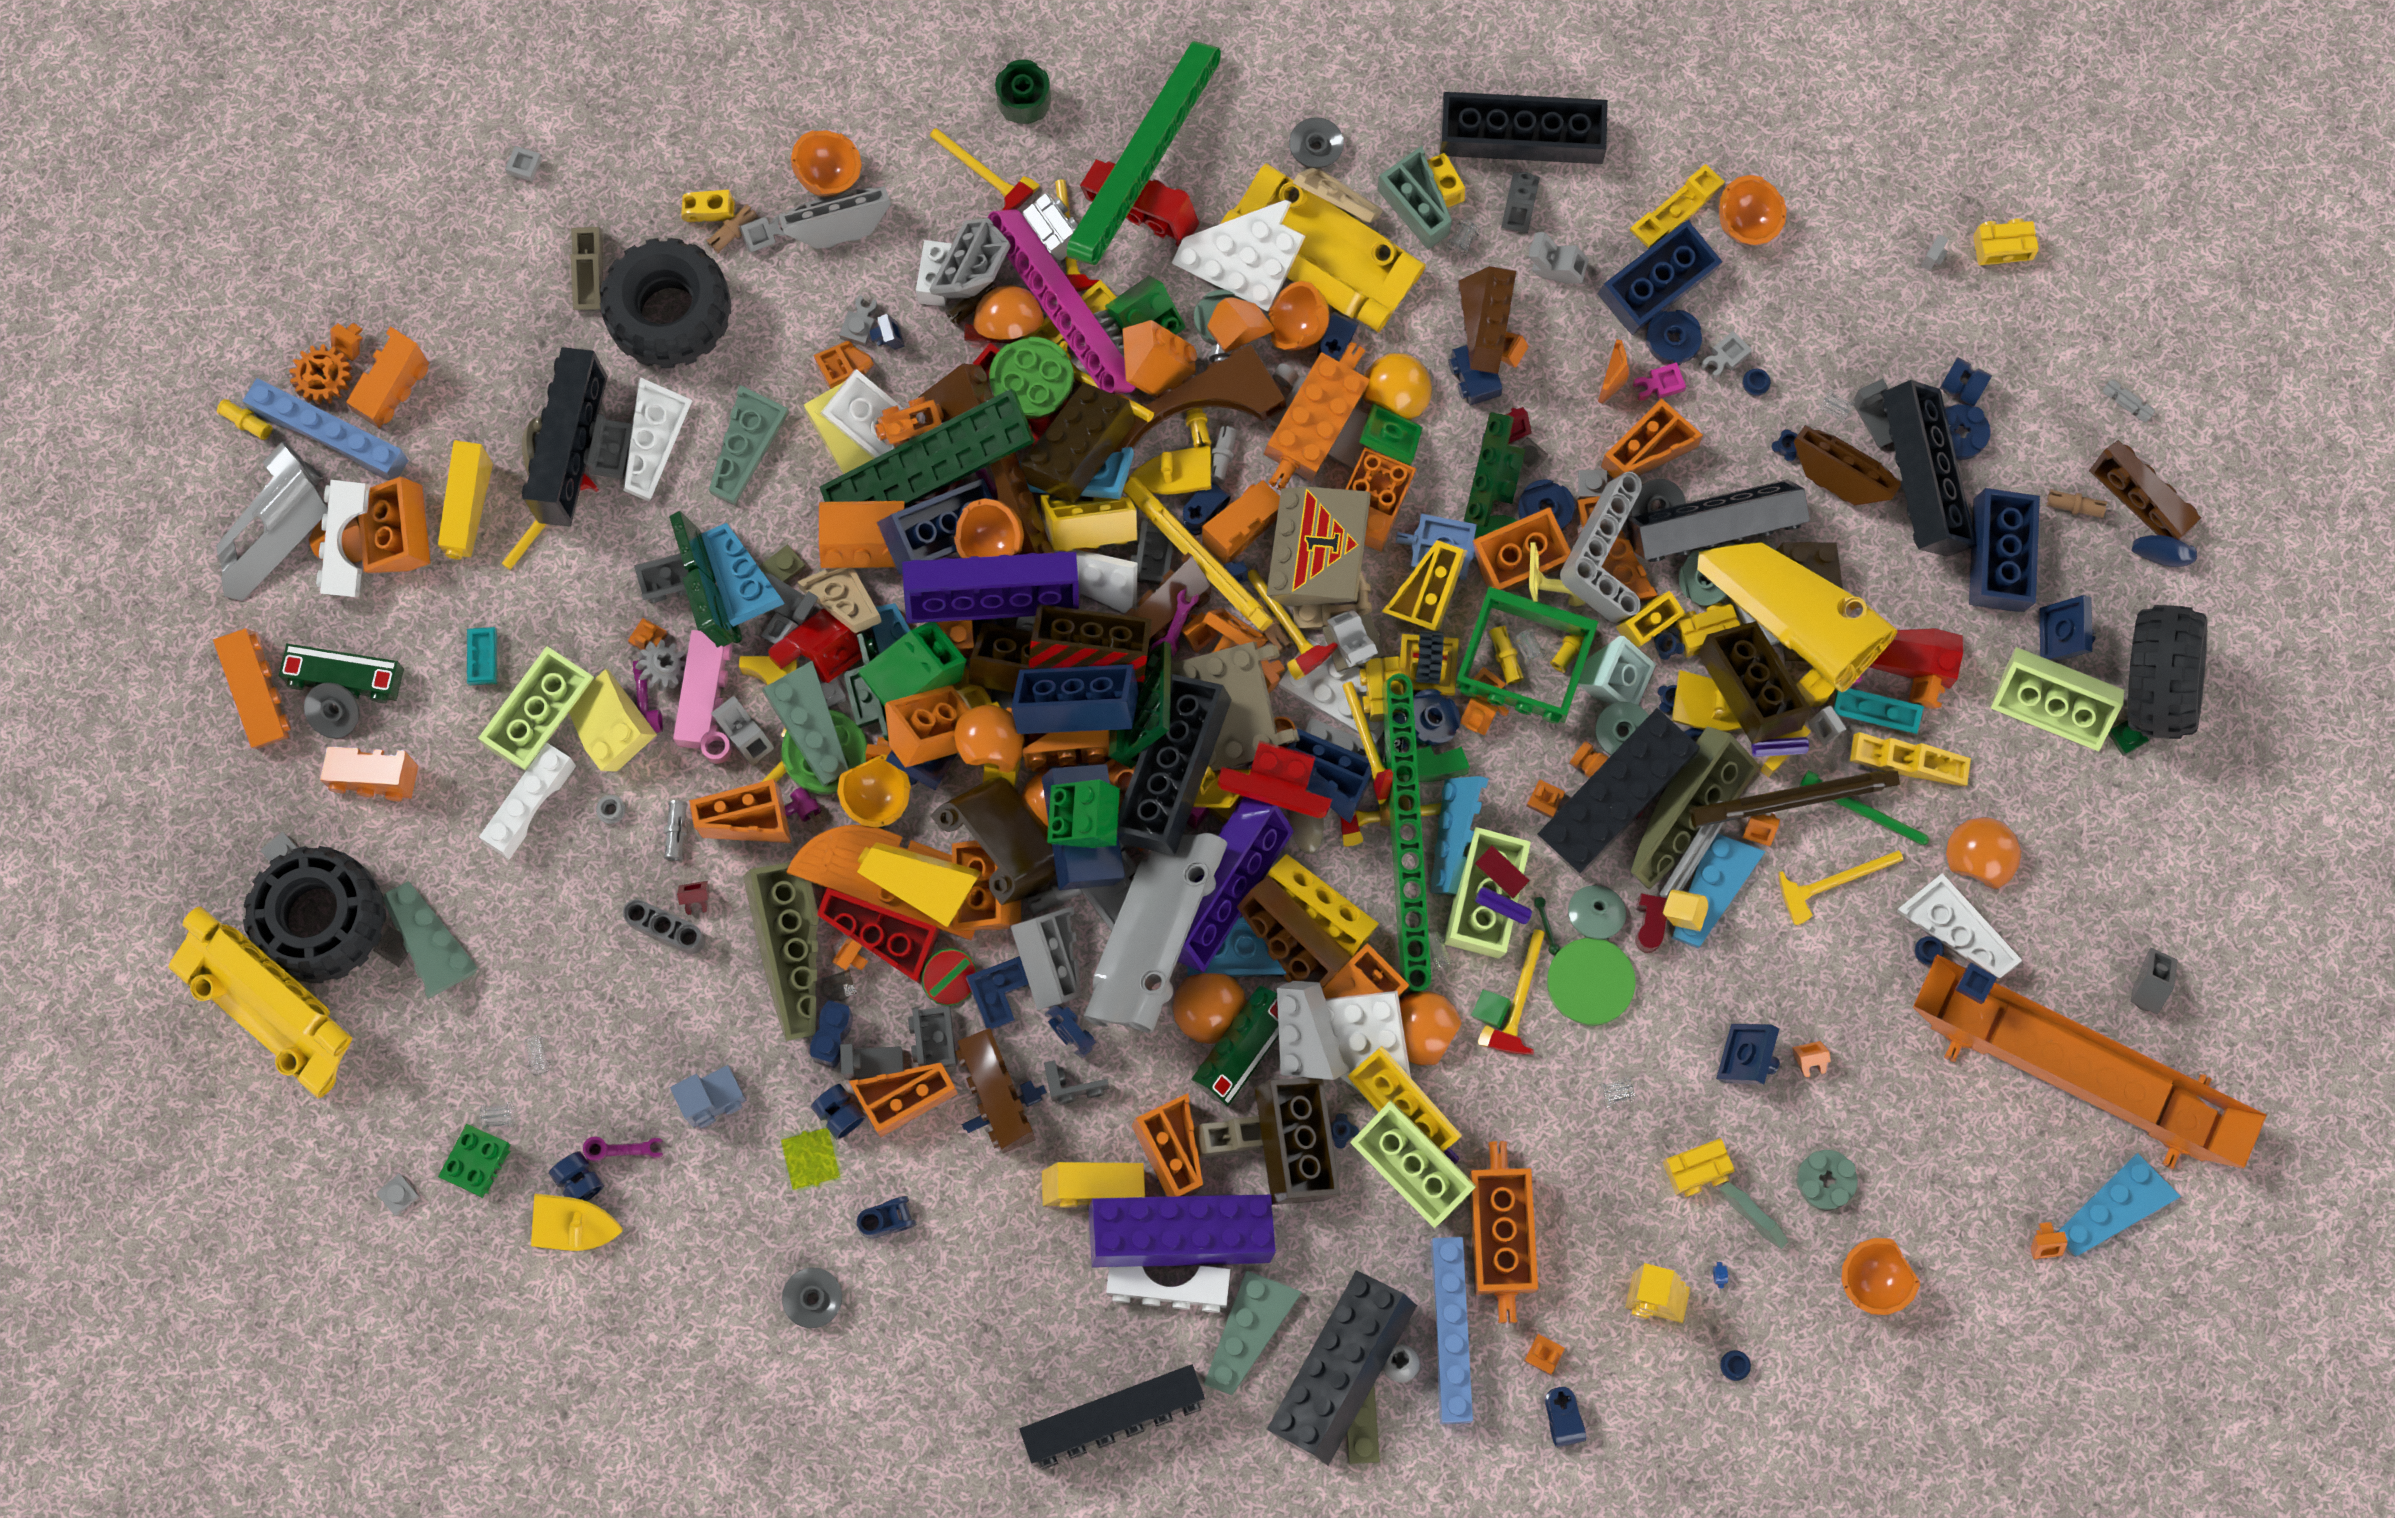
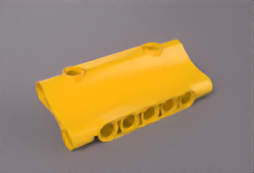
M1265 163L1256 174L1238 205L1227 212L1220 224L1284 200L1290 201V191L1293 188H1297L1299 199L1294 203L1291 202L1282 224L1305 235V238L1287 278L1293 282L1305 281L1312 283L1325 296L1329 305L1348 317L1358 319L1379 333L1406 294L1419 280L1426 268V264L1336 205L1294 184L1293 179ZM1387 245L1391 250V255L1387 260L1383 261L1379 256V251L1383 246Z
M202 906L194 908L183 920L182 925L188 930L186 939L171 959L168 968L190 986L191 994L198 1001H214L276 1056V1069L281 1074L293 1075L317 1099L325 1096L336 1083L339 1063L352 1042V1036L329 1017L330 1011L321 1001L269 958L239 930L230 925L220 923ZM293 1056H294L295 1059H296V1065H295V1063H294V1061H293Z

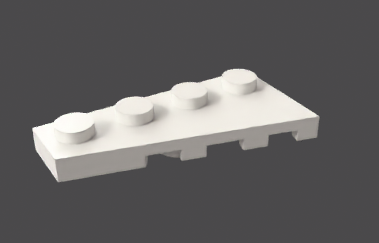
M641 377L638 384L623 491L650 502L692 400Z
M1077 549L1068 551L1076 552L1079 593L1123 613H1126L1130 608H1134L1136 611L1137 562Z
M1943 873L1897 910L1903 917L1940 940V942L1968 961L1995 975L1997 981L2001 980L2022 962L2021 958Z

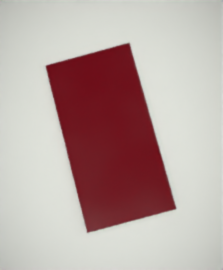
M1492 845L1475 863L1512 899L1530 881Z

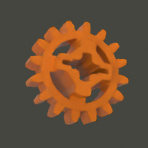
M325 344L321 345L320 350H316L313 345L310 346V353L308 354L300 351L303 358L301 360L293 359L296 368L289 369L290 374L294 377L290 379V383L293 387H296L295 391L299 397L303 396L308 403L314 399L317 405L321 404L322 399H326L331 404L332 396L334 395L339 399L342 398L340 390H349L345 382L353 379L349 373L352 367L349 362H346L347 358L343 353L339 354L336 347H332L328 351ZM317 369L320 373L322 372L326 379L319 376L315 370Z

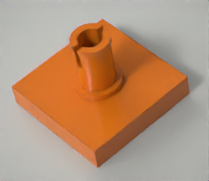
M1224 608L1208 611L1203 622L1223 634L1212 653L1235 647L1237 644L1242 645L1249 642H1256L1259 649L1265 646L1268 641L1267 636L1262 635L1259 631Z

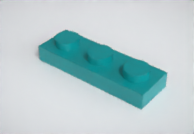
M1851 688L1844 692L1837 690L1833 704V710L1837 715L1915 734L1918 733L1924 709L1922 705Z

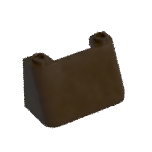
M991 778L942 804L930 815L938 827L946 832L956 831L964 824L997 865L998 869L990 877L989 888L1001 905L1034 896L1056 875L1052 844L1047 842L1048 829L1005 778Z

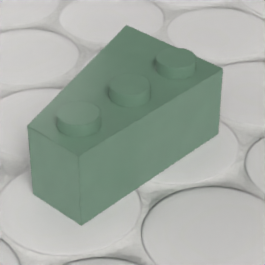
M1420 146L1379 175L1377 191L1427 250H1429L1450 235L1452 220L1442 194L1435 183L1434 174L1426 160L1423 146Z

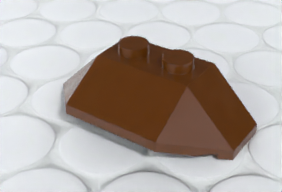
M1805 425L1794 440L1805 476L1817 486L1824 487L1836 494L1841 500L1849 502L1854 506L1892 500L1901 486V481L1895 478L1892 472L1882 463L1832 434L1821 430H1813Z

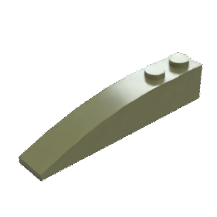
M1707 726L1696 742L1700 746V751L1668 784L1649 820L1631 873L1647 889H1651L1675 865L1674 860L1680 854H1685L1701 827L1694 828L1692 826L1690 808L1714 804L1718 801L1724 802L1738 799L1760 767L1732 734Z
M791 862L749 869L743 875L762 963L786 1042L812 1037L816 1031L815 984L817 982L818 911L811 882L786 873Z

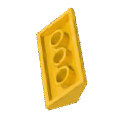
M1383 1046L1379 1047L1347 1076L1378 1112L1392 1100L1442 1152L1462 1136Z

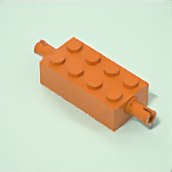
M1350 342L1339 362L1322 352L1320 353L1264 451L1263 455L1279 463L1273 476L1269 479V484L1272 487H1275L1281 478L1277 489L1281 491V489L1286 488L1294 472L1311 482L1314 480L1370 379L1354 371L1360 358L1365 353L1364 348L1360 345L1353 355L1352 353L1357 344Z
M1497 1141L1489 1142L1490 1169L1471 1170L1469 1173V1179L1476 1185V1188L1470 1193L1475 1295L1494 1294V1296H1497L1499 1324H1506L1507 1311L1508 1323H1518L1515 1296L1518 1293H1535L1538 1290L1531 1168H1508L1507 1141H1500L1499 1153Z

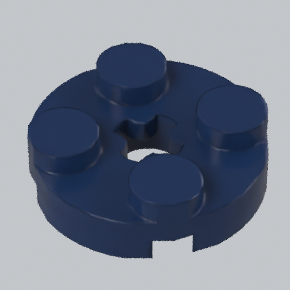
M1684 310L1660 312L1649 324L1646 345L1651 354L1659 361L1666 364L1677 362L1678 365L1690 361L1698 353L1702 344L1701 326L1693 315ZM1676 332L1680 334L1679 342L1670 341L1667 335L1668 333L1675 334Z
M1964 404L1950 406L1945 411L1956 458L1958 460L1974 458L1984 450L1990 439L1991 429L1989 422L1984 416L1983 410L1979 407ZM1959 426H1963L1969 433L1965 435V438H1961V435L1955 433L1954 430H1957Z
M1543 479L1529 484L1520 496L1518 504L1519 519L1521 520L1539 512L1542 502H1546L1547 505L1554 507L1551 510L1561 531H1563L1571 523L1575 509L1574 498L1568 488L1563 485L1561 487L1559 484L1553 483L1554 481Z
M1425 689L1413 696L1416 744L1442 746L1455 736L1456 730L1460 727L1461 718L1456 704L1450 698L1446 699L1440 695L1442 692L1438 690ZM1428 712H1430L1431 716H1436L1437 721L1432 723L1428 719Z
M1054 1005L1045 1013V1017H1051L1048 1021L1049 1025L1066 1046L1069 1043L1071 1045L1074 1044L1078 1048L1074 1052L1077 1056L1084 1058L1093 1050L1092 1046L1096 1043L1094 1037L1086 1029L1083 1031L1075 1023L1078 1021V1018L1069 1007L1063 1009L1061 1006Z

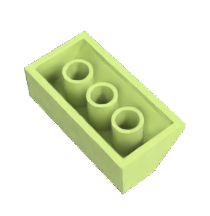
M546 646L478 739L485 748L506 762L526 770L594 677Z
M2016 647L2005 668L1991 709L2099 751L2123 706L2124 689Z
M1392 1100L1350 1142L1434 1229L1444 1222L1476 1188V1185Z

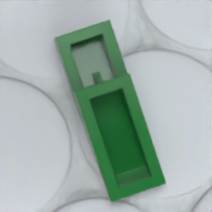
M1431 745L1417 750L1419 782L1442 781L1467 775L1470 766L1462 746L1436 756ZM1385 761V762H1382V765H1384V768L1387 769V763H1386V761ZM1399 767L1396 770L1397 778H1402L1404 782H1407L1409 780V772L1405 768Z

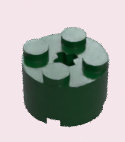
M1021 59L1010 62L1001 73H998L995 81L997 104L1006 120L1018 124H1029L1045 117L1051 105L1050 81L1045 70L1043 71L1037 66V63L1031 60Z

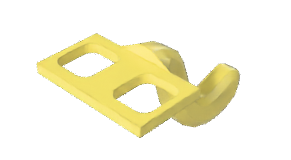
M1535 542L1531 543L1529 589L1533 602H1538V589L1567 593L1569 594V605H1584L1586 602L1567 589L1560 579L1544 577L1539 571V554Z

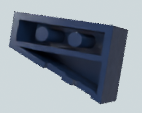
M1297 728L1300 741L1290 743L1288 749L1316 757L1307 790L1313 794L1332 799L1330 808L1347 822L1351 823L1373 776L1368 758Z

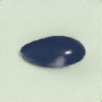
M2149 535L2134 540L2131 551L2167 567H2184L2197 560V550L2194 546H2189L2173 537Z

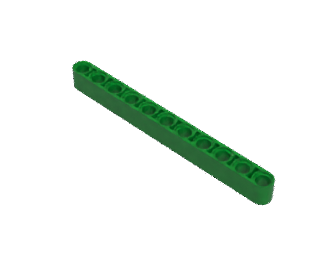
M1197 41L1191 42L1072 234L1067 245L1068 258L1091 265H1096L1100 261L1216 71L1221 58L1219 47Z
M1398 673L1388 678L1382 686L1387 769L1393 771L1392 786L1389 793L1400 976L1409 984L1407 991L1418 992L1425 990L1431 983V963L1413 686L1408 676ZM1393 681H1398L1403 685L1404 691L1402 695H1396L1391 691L1390 686ZM1394 710H1400L1405 714L1404 724H1398L1393 720L1392 714ZM1396 739H1403L1407 743L1406 753H1400L1395 749L1394 742ZM1399 767L1405 768L1409 772V780L1407 782H1402L1397 778L1396 770ZM1400 796H1405L1410 800L1411 808L1409 811L1400 809L1398 805ZM1402 825H1407L1412 829L1413 837L1411 840H1405L1401 837L1400 828ZM1404 854H1409L1414 858L1415 866L1413 869H1406L1402 865ZM1407 883H1411L1416 887L1417 894L1413 899L1406 897L1404 894V886ZM1409 912L1415 913L1418 917L1419 922L1415 928L1409 927L1406 923V915ZM1411 941L1418 943L1420 946V954L1417 957H1412L1408 953L1407 947ZM1414 970L1422 975V983L1418 987L1413 986L1409 980V976Z

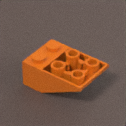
M1366 447L1345 490L1368 491L1371 493L1364 545L1382 552L1413 480L1416 468Z
M1108 730L1048 733L1022 749L1026 769L1031 768L1033 772L1048 770V766L1060 765V768L1076 767L1079 763H1089V766L1103 765L1106 761L1111 760V757H1109Z
M1367 943L1331 979L1322 991L1325 999L1397 991L1399 998L1406 992L1409 984Z

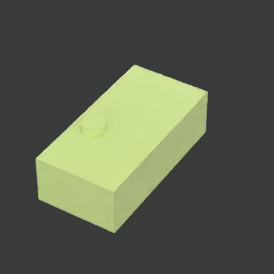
M1474 827L1472 829L1474 831L1472 841L1464 849L1463 854L1467 859L1458 892L1453 897L1443 944L1490 957L1501 958L1507 953L1514 920L1475 901L1478 891L1485 887L1518 903L1520 892L1512 899L1475 863L1492 845L1524 874L1531 842Z

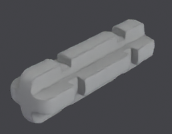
M2110 380L2104 387L2103 393L2110 398L2115 397V402L2130 413H2137V418L2147 422L2154 414L2155 409L2147 403L2146 405L2142 404V399L2127 388L2122 389L2120 387L2121 384L2116 380Z

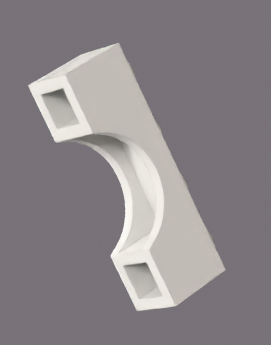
M331 480L330 486L326 485L324 501L328 502V513L323 514L322 530L326 531L325 542H321L319 548V558L323 559L322 570H318L316 580L317 587H321V594L359 597L362 568L353 564L345 555L342 547V534L346 525L354 517L367 513L370 484Z
M546 743L480 834L479 838L484 844L509 860L527 836L528 826L539 806L550 794L562 787L576 767L572 759Z
M1142 1266L1109 1267L1106 1293L1107 1296H1113V1302L1130 1303V1298L1142 1299V1304L1148 1306H1160V1301L1172 1302V1308L1190 1309L1191 1304L1201 1305L1202 1311L1219 1313L1220 1308H1226L1230 1269L1200 1266L1194 1277L1187 1283L1176 1287H1165L1153 1282L1146 1275Z

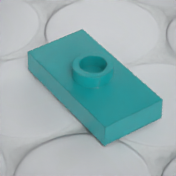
M496 627L467 629V684L469 686L497 684Z

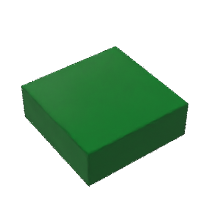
M1483 989L1471 1016L1476 1020L1500 1028L1511 1001L1509 998Z

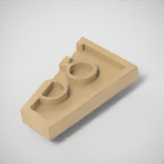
M1310 168L1300 172L1293 181L1294 184L1350 212L1361 222L1371 223L1377 220L1383 212L1382 208L1320 168Z
M828 568L797 581L802 592L807 594L810 591L818 596L816 603L854 633L882 622L876 607L854 568Z

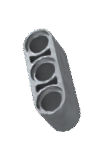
M631 900L624 906L623 917L634 930L686 954H697L703 949L705 938L694 924L642 900ZM636 910H645V915L641 920L632 921V914ZM665 921L671 922V927L667 932L658 933L657 929L660 923ZM690 933L697 934V939L693 944H683L686 935Z

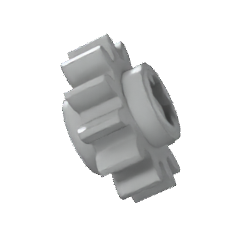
M660 640L657 646L649 642L646 650H641L638 654L640 661H638L635 668L643 670L639 679L644 680L648 678L650 680L648 683L649 688H652L657 683L659 684V690L663 692L667 684L670 688L675 689L678 681L683 680L686 662L680 661V659L683 657L684 651L675 653V643H672L667 648L665 647L664 640Z

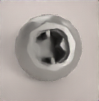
M1404 1344L1395 1345L1383 1367V1371L1393 1381L1399 1383L1408 1382L1419 1371L1420 1357L1410 1346Z

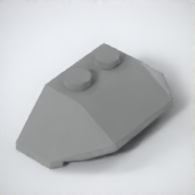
M885 186L876 189L863 188L801 204L792 208L788 213L779 214V218L785 234L816 249L830 248L838 243L849 240L856 241L864 236L871 235L891 203Z
M989 218L966 220L963 222L929 289L931 294L946 298H969L977 295L994 281L1010 248V244Z

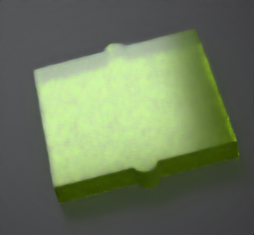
M827 1128L808 1133L807 1131H802L801 1135L781 1140L792 1190L811 1185L818 1187L822 1182L841 1178L830 1132Z

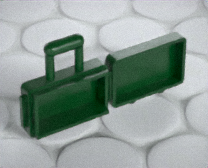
M677 511L670 515L669 518L684 567L689 572L682 579L697 630L703 632L715 643L717 648L720 646L725 647L732 642L740 643L742 641V634L739 624L733 627L728 620L718 586L715 584L716 579L701 536L702 533L681 511Z

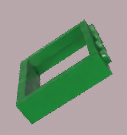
M1489 586L1456 680V688L1460 689L1462 694L1469 697L1479 695L1488 698L1487 701L1497 706L1506 704L1515 707V710L1521 714L1531 715V713L1540 715L1543 720L1549 723H1565L1599 621L1540 602H1533V600ZM1492 608L1584 637L1561 708L1468 678Z

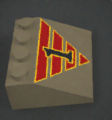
M1307 486L1281 489L1266 596L1284 607L1357 601L1371 493L1368 491Z

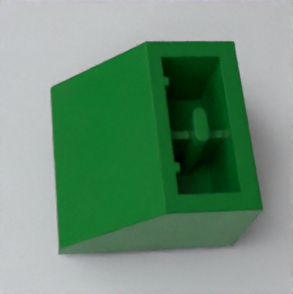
M1150 275L1105 305L1110 317L1115 319L1114 324L1120 328L1122 335L1123 328L1150 320L1175 335L1186 328L1164 284Z
M1100 779L1051 785L1047 842L1050 844L1086 848L1115 846L1120 788Z

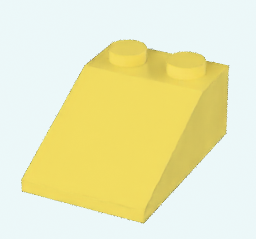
M843 382L805 403L804 408L810 422L841 472L845 474L874 458L820 414L844 384Z
M605 669L588 685L569 711L584 749L600 771H618L657 735L609 669Z

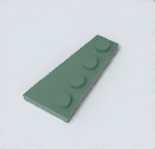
M740 384L736 403L730 415L729 427L723 439L722 451L718 457L709 487L710 494L734 506L789 414L787 407Z
M813 661L763 688L762 692L823 787L837 780L842 773L849 770Z
M409 881L384 894L383 901L396 930L400 931L404 939L403 945L415 963V972L425 985L424 991L428 999L476 973L478 967Z
M1246 1270L1204 1385L1232 1396L1298 1300L1302 1291Z

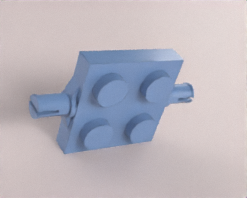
M1421 514L1419 527L1414 535L1397 532L1395 543L1412 546L1413 558L1410 570H1415L1416 566L1437 540L1468 550L1458 579L1466 580L1468 567L1473 558H1476L1472 541L1474 540L1477 524Z

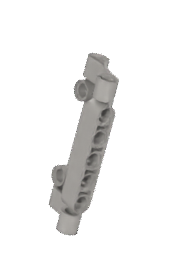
M1209 833L1200 835L1183 834L1175 856L1150 851L1148 858L1140 862L1093 977L1094 991L1084 1013V1019L1102 1027H1108L1109 1023L1142 1032L1153 1033L1163 1003L1169 1001L1173 995V986L1169 980L1201 899L1212 893L1215 889L1216 880L1214 874L1227 847V842L1224 839ZM1204 875L1200 882L1194 883L1197 877ZM1162 982L1157 990L1151 991L1153 985Z

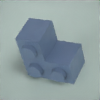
M728 1065L703 1078H700L696 1073L670 1087L684 1118L693 1128L699 1126L700 1129L705 1128L716 1121L714 1117L724 1112L726 1115L732 1114L743 1107L741 1103L747 1101L732 1069Z

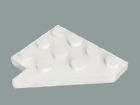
M1284 200L1183 238L1172 264L1224 290L1231 291L1236 296L1255 303L1266 311H1270L1269 308H1271L1281 290L1305 235L1282 224L1291 204L1290 201Z
M1397 991L1325 999L1331 1015L1329 1021L1334 1036H1338L1341 1044L1338 1047L1343 1062L1347 1063L1350 1071L1340 1076L1344 1081L1360 1092L1347 1076L1381 1046L1411 1078Z

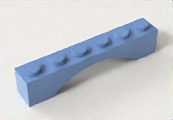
M256 378L242 400L245 406L254 412V415L277 426L306 435L388 481L399 477L409 461L400 448Z
M1463 1237L1432 1238L1430 1244L1437 1328L1440 1424L1471 1423L1473 1421Z

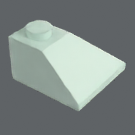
M1619 636L1587 659L1578 685L1591 696L1609 704L1631 702L1639 705L1656 664L1625 636Z

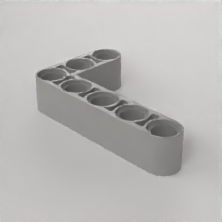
M1625 472L1606 485L1560 573L1561 581L1567 589L1613 623H1620L1640 611L1641 607L1638 596L1601 567L1641 492L1642 482L1633 472Z

